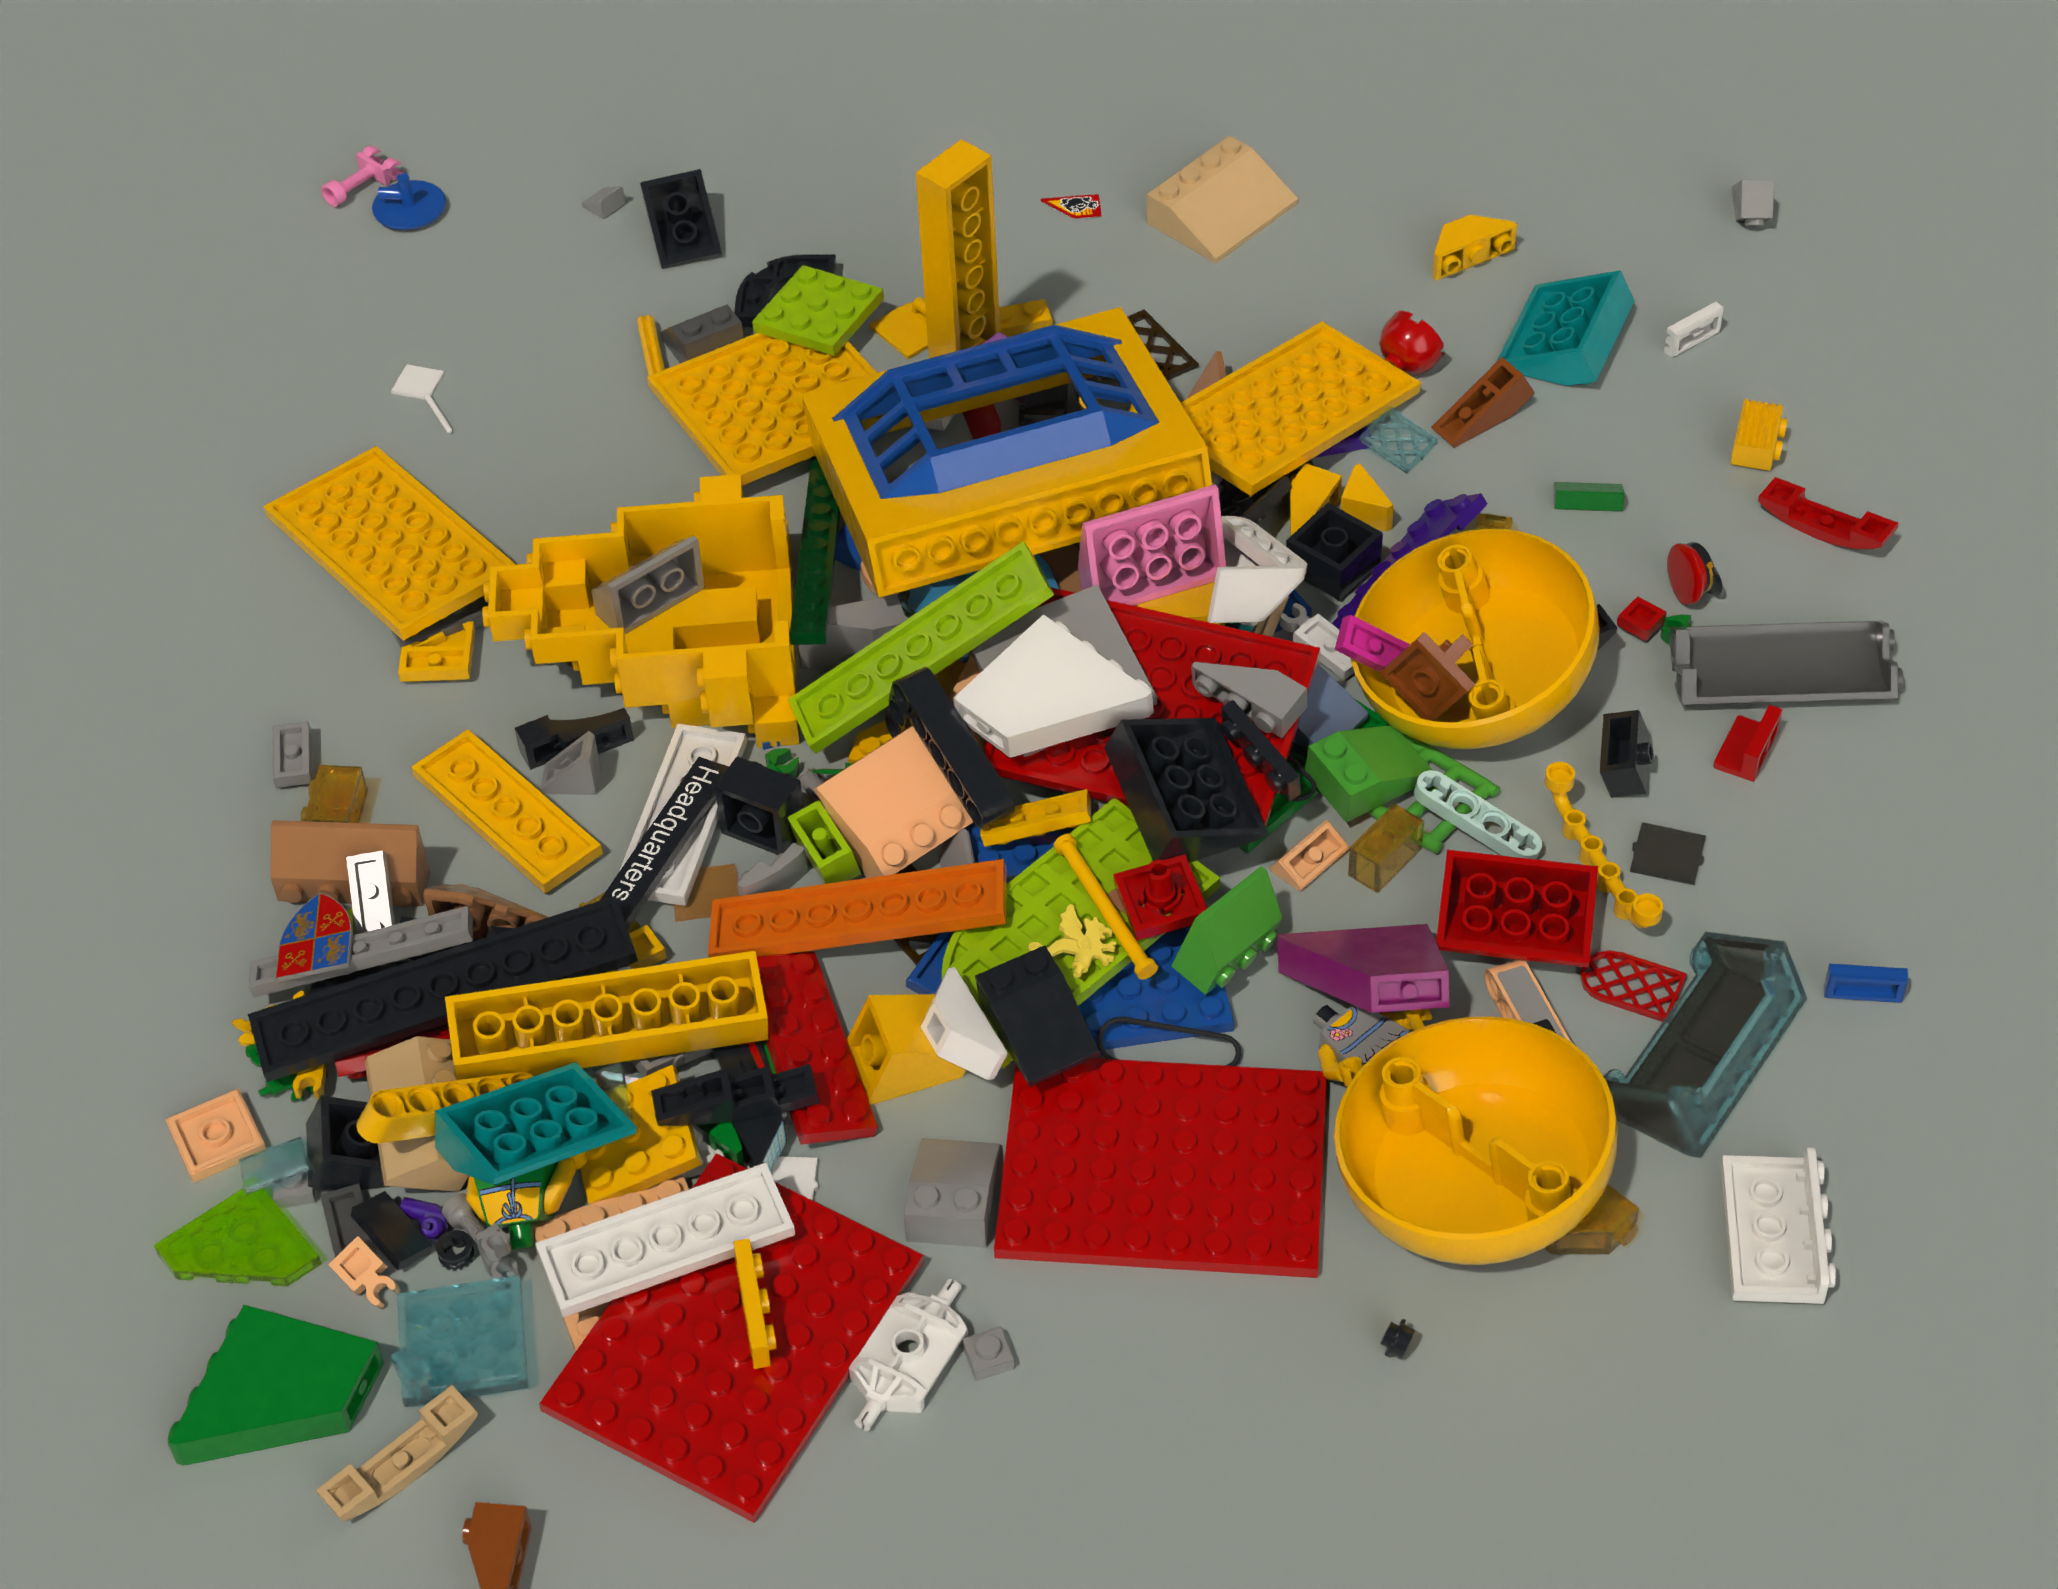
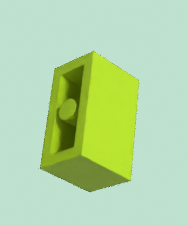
M820 800L787 817L798 844L805 848L806 857L824 884L849 881L861 875L852 850Z

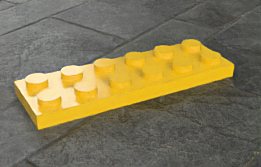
M469 729L411 766L413 776L545 894L603 854L599 842Z

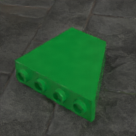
M243 1305L237 1318H233L229 1322L225 1339L218 1352H214L209 1358L206 1374L201 1383L192 1389L188 1398L187 1408L181 1419L176 1421L169 1431L167 1443L176 1463L186 1466L348 1433L384 1365L378 1343L373 1340Z

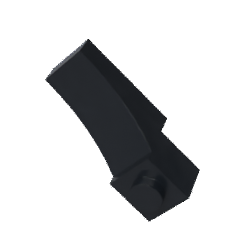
M625 708L598 716L573 720H550L548 715L515 727L519 751L530 770L547 763L588 731L595 735L598 755L634 741L630 716Z

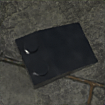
M701 169L640 182L662 269L722 255Z
M1045 945L975 975L979 1003L1029 1087L1100 1056L1099 1049L1064 975Z
M320 1096L306 1122L308 1187L337 1190L358 1183L361 1190L389 1187L384 1186L378 1143L365 1140L357 1131V1121L368 1102Z

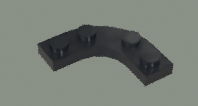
M803 254L780 257L767 262V268L758 273H749L738 288L734 313L742 322V327H753L752 321L802 265L836 274V254Z

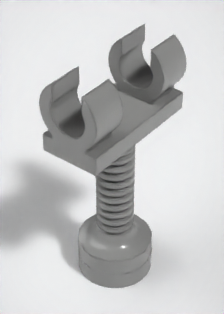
M460 1193L450 1197L442 1208L444 1218L453 1228H464L474 1239L486 1271L490 1276H493L496 1285L507 1287L505 1279L501 1275L505 1271H513L519 1280L520 1270L517 1262L509 1256L511 1245L507 1235L500 1231L496 1223L485 1229L476 1218L477 1214L466 1201V1194Z

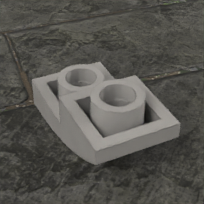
M793 842L784 853L776 856L772 866L759 860L750 871H745L739 878L737 883L738 896L790 889L808 872L805 848Z

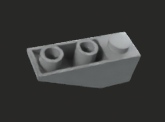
M1194 662L1191 665L1192 685H1194L1199 693L1206 697L1212 696L1224 703V705L1234 700L1244 713L1254 721L1255 725L1266 733L1272 732L1283 738L1307 708V688L1277 670Z

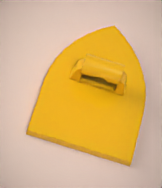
M922 297L915 298L914 301L898 307L869 324V328L908 360L928 349L925 298Z

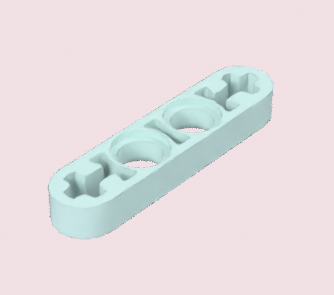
M1428 770L1419 775L1414 788V796L1421 805L1502 856L1528 859L1538 858L1542 848V840L1535 831L1443 773ZM1431 786H1435L1437 788L1432 790L1431 792L1426 790V788L1429 789L1431 788ZM1447 794L1450 795L1447 802L1442 801L1446 799ZM1458 802L1465 803L1471 808L1472 812L1468 814L1458 813L1453 808V804ZM1495 822L1501 826L1503 831L1497 834L1490 833L1483 824ZM1510 833L1513 835V837L1510 836V839L1507 842L1506 839L1508 834ZM1524 844H1526V845H1528L1530 848H1526V849L1523 851V850L1519 849L1518 846L1521 847V846H1523Z

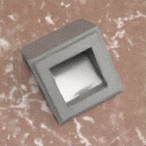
M621 186L603 188L582 202V207L604 219L625 205L624 191Z

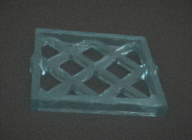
M1390 407L1378 419L1373 421V424L1360 436L1359 441L1407 474L1419 461L1424 459L1425 455L1437 444L1438 439L1399 411ZM1386 417H1391L1392 424H1382V421ZM1374 429H1378L1380 437H1369V434ZM1383 429L1394 430L1395 437H1385ZM1399 430H1410L1411 437H1401ZM1375 442H1381L1382 447ZM1386 442H1397L1398 450H1388ZM1402 443H1412L1414 450H1403ZM1418 443H1428V446L1424 450H1419ZM1393 455H1399L1400 460ZM1405 456L1416 457L1411 463H1406Z

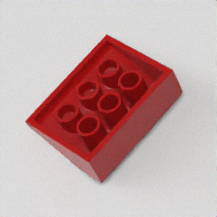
M1447 850L1436 944L1439 950L1589 968L1598 866Z

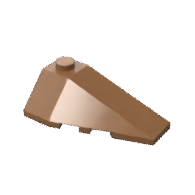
M439 884L426 888L423 893L429 916L468 906L473 916V939L487 933L489 926L517 928L548 918L543 914L490 892L463 884Z

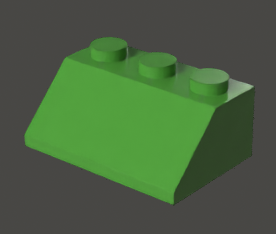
M1260 866L1195 918L1171 965L1205 995L1217 985L1221 988L1226 986L1239 967L1245 970L1254 961L1260 950L1267 952L1277 941L1276 930L1283 917L1265 868Z

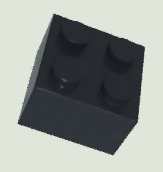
M1327 503L1286 540V547L1307 563L1305 581L1341 600L1381 562L1383 532Z
M737 756L714 786L722 834L776 855L784 853L793 842L796 843L797 841L787 817L804 808L801 782L790 774L777 772L764 767L758 762L748 761Z

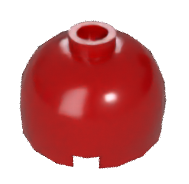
M1398 311L1387 321L1381 332L1379 346L1382 356L1385 358L1384 360L1409 375H1419L1429 371L1444 356L1445 352H1441V349L1444 347L1443 341L1427 322L1421 320L1419 323H1416L1410 319L1413 315L1412 313Z

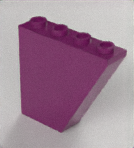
M1428 924L1277 934L1279 973L1368 1012L1450 1007L1449 970Z

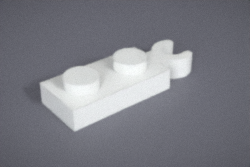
M1295 603L1292 608V614L1297 618H1290L1284 613L1280 615V626L1288 632H1294V642L1320 647L1319 662L1343 680L1354 673L1350 657L1335 650L1339 634L1338 628L1318 613L1314 617L1309 618L1306 609L1298 603Z

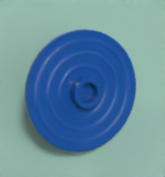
M401 173L397 176L398 183L378 188V195L372 204L373 215L380 224L392 229L409 230L423 227L436 220L444 211L446 200L443 191L438 186L426 181L410 180L408 174Z

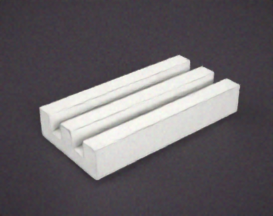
M1714 302L1668 327L1667 333L1670 336L1666 337L1665 343L1668 346L1664 347V353L1673 358L1719 333L1724 307Z

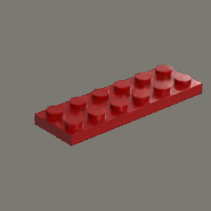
M815 952L757 956L768 1016V1040H765L775 1071L780 1073L811 1064L815 1075L820 1103L789 1111L800 1145L875 1137L878 1126Z

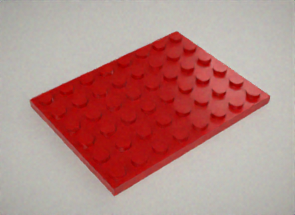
M1051 587L1054 596L1036 608L1072 595L1075 592ZM1106 600L1157 696V704L1153 705L1154 713L1144 719L1216 718L1220 726L1222 723L1221 707L1224 706V703L1212 696L1206 697L1202 695L1192 685L1191 665L1194 662L1277 670L1306 687L1308 696L1320 658V647ZM1301 715L1283 738L1272 732L1266 733L1259 729L1286 761ZM1116 727L1062 742L1052 747L1049 746L1027 757L1018 755L1010 758L988 741L986 743L984 754L998 776L1068 793L1087 789L1090 798L1106 802L1114 798L1129 807L1104 749ZM1224 735L1266 827L1276 793L1267 784L1262 770L1258 766L1253 768L1247 762L1242 752L1243 748L1236 741L1230 742Z
M1094 1058L1029 1087L1019 1068L1015 1065L994 1243V1258L1317 1278L1326 1078L1323 1072Z
M716 1153L692 1188L735 1174L747 1168ZM776 1182L777 1189L794 1225L795 1235L752 1250V1254L760 1253L764 1277L757 1278L758 1289H767L770 1313L763 1314L765 1325L773 1324L776 1340V1349L769 1350L770 1366L757 1369L753 1367L735 1257L612 1300L539 1403L540 1410L545 1414L753 1523L758 1519L850 1377L848 1368L859 1355L898 1295L904 1294L923 1264V1254Z

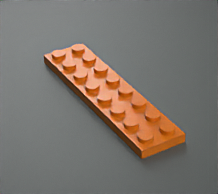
M1004 859L714 899L712 901L708 957L755 951L756 957L790 954L1006 924V865Z

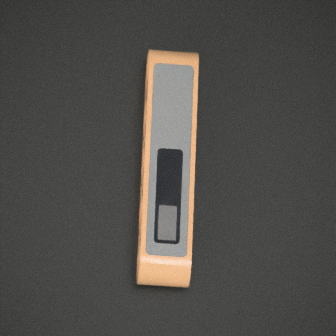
M1515 960L1485 969L1484 978L1487 990L1502 1018L1533 1023L1571 1041L1525 960Z

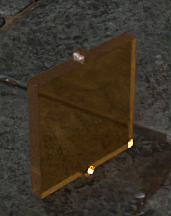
M735 864L700 868L686 906L674 904L675 921L711 917L712 901L714 899L738 896Z

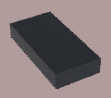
M386 1191L352 1207L351 1217L397 1270L431 1253L432 1244Z

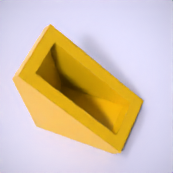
M1361 464L1354 465L1341 497V510L1377 530L1385 532L1392 530L1394 505Z

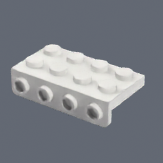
M1806 1147L1804 1158L1723 1155L1721 1174L1732 1301L1824 1304L1828 1288H1834L1835 1265L1834 1263H1828L1827 1253L1831 1252L1832 1236L1830 1228H1824L1823 1219L1827 1218L1828 1199L1826 1194H1820V1185H1823L1824 1163L1817 1160L1815 1147Z

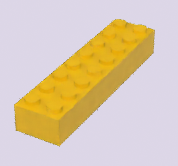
M962 139L916 172L929 358L981 345L997 332L1001 333L992 155Z
M755 951L445 997L456 1080L515 1072H526L535 1076L577 1062L582 1068L768 1040V1016Z

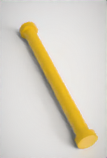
M1064 834L1060 836L1053 844L1054 849L1059 855H1063L1135 965L1134 972L1141 980L1151 977L1156 973L1158 965L1154 959L1146 956L1077 850V841L1073 835Z

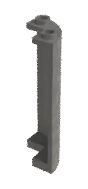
M1884 621L1670 627L1672 671L1676 672L1675 689L1682 705L1898 698V689L1903 687L1902 668H1898V663L1889 659V652L1895 646L1894 630L1890 629L1889 623Z

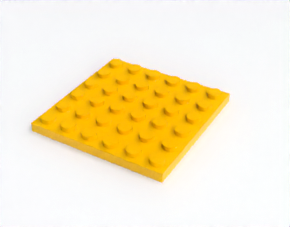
M755 333L647 376V382L651 391L721 475L741 474L742 485L744 486L815 456L801 393L877 372L849 341L833 356L764 334Z

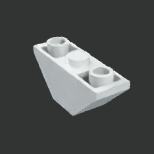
M948 968L930 1004L921 1029L938 1057L986 1080H992L996 1077L1008 1052L956 968Z

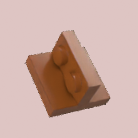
M1423 632L1395 657L1380 674L1424 719L1434 721L1475 685L1455 664L1473 644L1462 634L1453 643L1446 639L1438 646Z

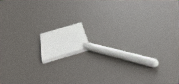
M406 364L393 386L391 394L426 400L446 432L452 433L453 429L431 397L445 372Z

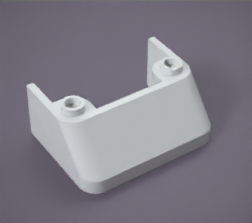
M1221 516L1226 567H1217L1207 621L1210 623L1239 622L1244 625L1255 626L1258 622L1266 620L1304 580L1307 563L1255 522L1238 516Z

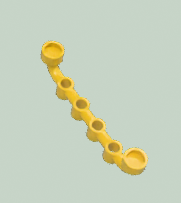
M1554 762L1548 765L1544 783L1547 789L1552 791L1555 806L1563 818L1562 834L1569 840L1578 841L1580 844L1579 860L1582 864L1598 866L1597 888L1602 892L1612 893L1614 896L1613 912L1615 916L1623 920L1629 919L1634 926L1640 929L1658 924L1662 918V900L1650 893L1638 895L1634 890L1625 887L1620 879V867L1614 862H1609L1602 852L1603 841L1599 837L1590 834L1585 826V814L1580 810L1574 809L1571 805L1567 792L1574 786V768L1565 762Z

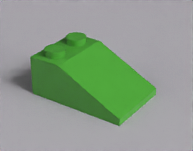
M1390 725L1338 731L1308 746L1305 766L1306 772L1315 780L1318 790L1345 822L1413 790L1419 775L1424 771L1432 770L1401 732Z

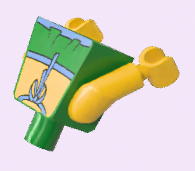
M583 1152L495 1185L469 1176L466 1201L480 1220L485 1222L488 1227L496 1223L500 1229L509 1228L511 1250L534 1248L533 1224L547 1222L554 1218L555 1212L559 1210L576 1169L585 1165L587 1155Z

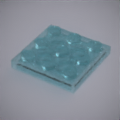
M519 1275L397 1294L401 1394L404 1407L427 1404L451 1385L464 1398L529 1388L522 1286Z

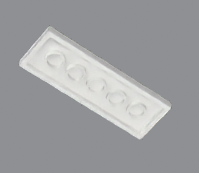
M677 724L620 870L697 758L702 757L730 766L737 756L740 758L743 756L747 745L746 733ZM715 799L648 900L686 906L719 819L717 799Z
M763 1163L535 1243L557 1306L562 1318L733 1258L735 1257L733 1241L750 1238L751 1249L755 1250L795 1235V1230L767 1163Z

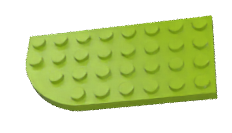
M1113 798L1091 816V822L1079 825L1070 833L1077 841V850L1106 894L1115 889L1113 874L1148 865L1153 861L1131 810L1117 799ZM1052 847L1006 885V924L958 930L953 933L943 958L942 980L948 968L955 967L964 983L967 984L980 1009L984 1012L978 999L975 975L1028 953L1029 944L1032 942H1039L1042 946L1045 945L1048 948L1055 941L1064 938V933L1059 930L1061 923L1060 914L1066 912V907L1069 904L1074 905L1077 918L1083 925V935L1086 932L1084 926L1085 918L1092 921L1094 917H1097L1099 923H1103L1105 927H1109V925L1065 857L1059 855L1054 847ZM1196 860L1190 862L1189 865L1205 901L1221 887L1220 877ZM1115 906L1118 913L1120 914V916L1122 917V919L1124 920V922L1126 923V925L1128 926V928L1134 936L1127 916ZM1113 931L1112 937L1105 934V939L1101 940L1102 944H1108L1111 941L1116 942L1115 952H1102L1106 955L1114 956V961L1109 962L1106 967L1103 966L1099 959L1094 958L1088 971L1082 973L1077 978L1073 975L1075 970L1072 968L1076 955L1063 952L1053 957L1063 973L1078 1006L1132 962ZM1165 933L1160 934L1155 939L1149 937L1137 942L1145 951ZM986 1015L988 1022L990 1023L998 1038L1001 1040V1038L999 1037L998 1033L996 1032L995 1028L993 1027L992 1023ZM1009 1052L1001 1065L1002 1069L1013 1061Z

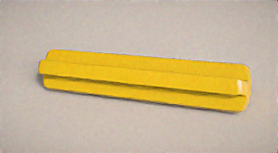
M649 314L645 317L639 316L637 319L638 330L648 376L665 370L654 317Z

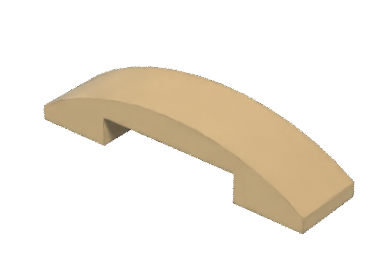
M453 1385L449 1386L418 1410L422 1418L358 1469L355 1470L349 1464L316 1490L319 1497L341 1522L373 1509L402 1491L439 1461L463 1436L477 1418L478 1413Z

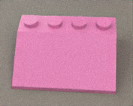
M1216 484L1082 523L1078 561L1081 591L1098 585L1106 600L1134 606L1214 582L1217 567H1226L1219 491Z

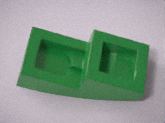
M731 1122L697 1125L709 1134L711 1148L715 1151L719 1149L723 1152L725 1158L745 1167L741 1143Z

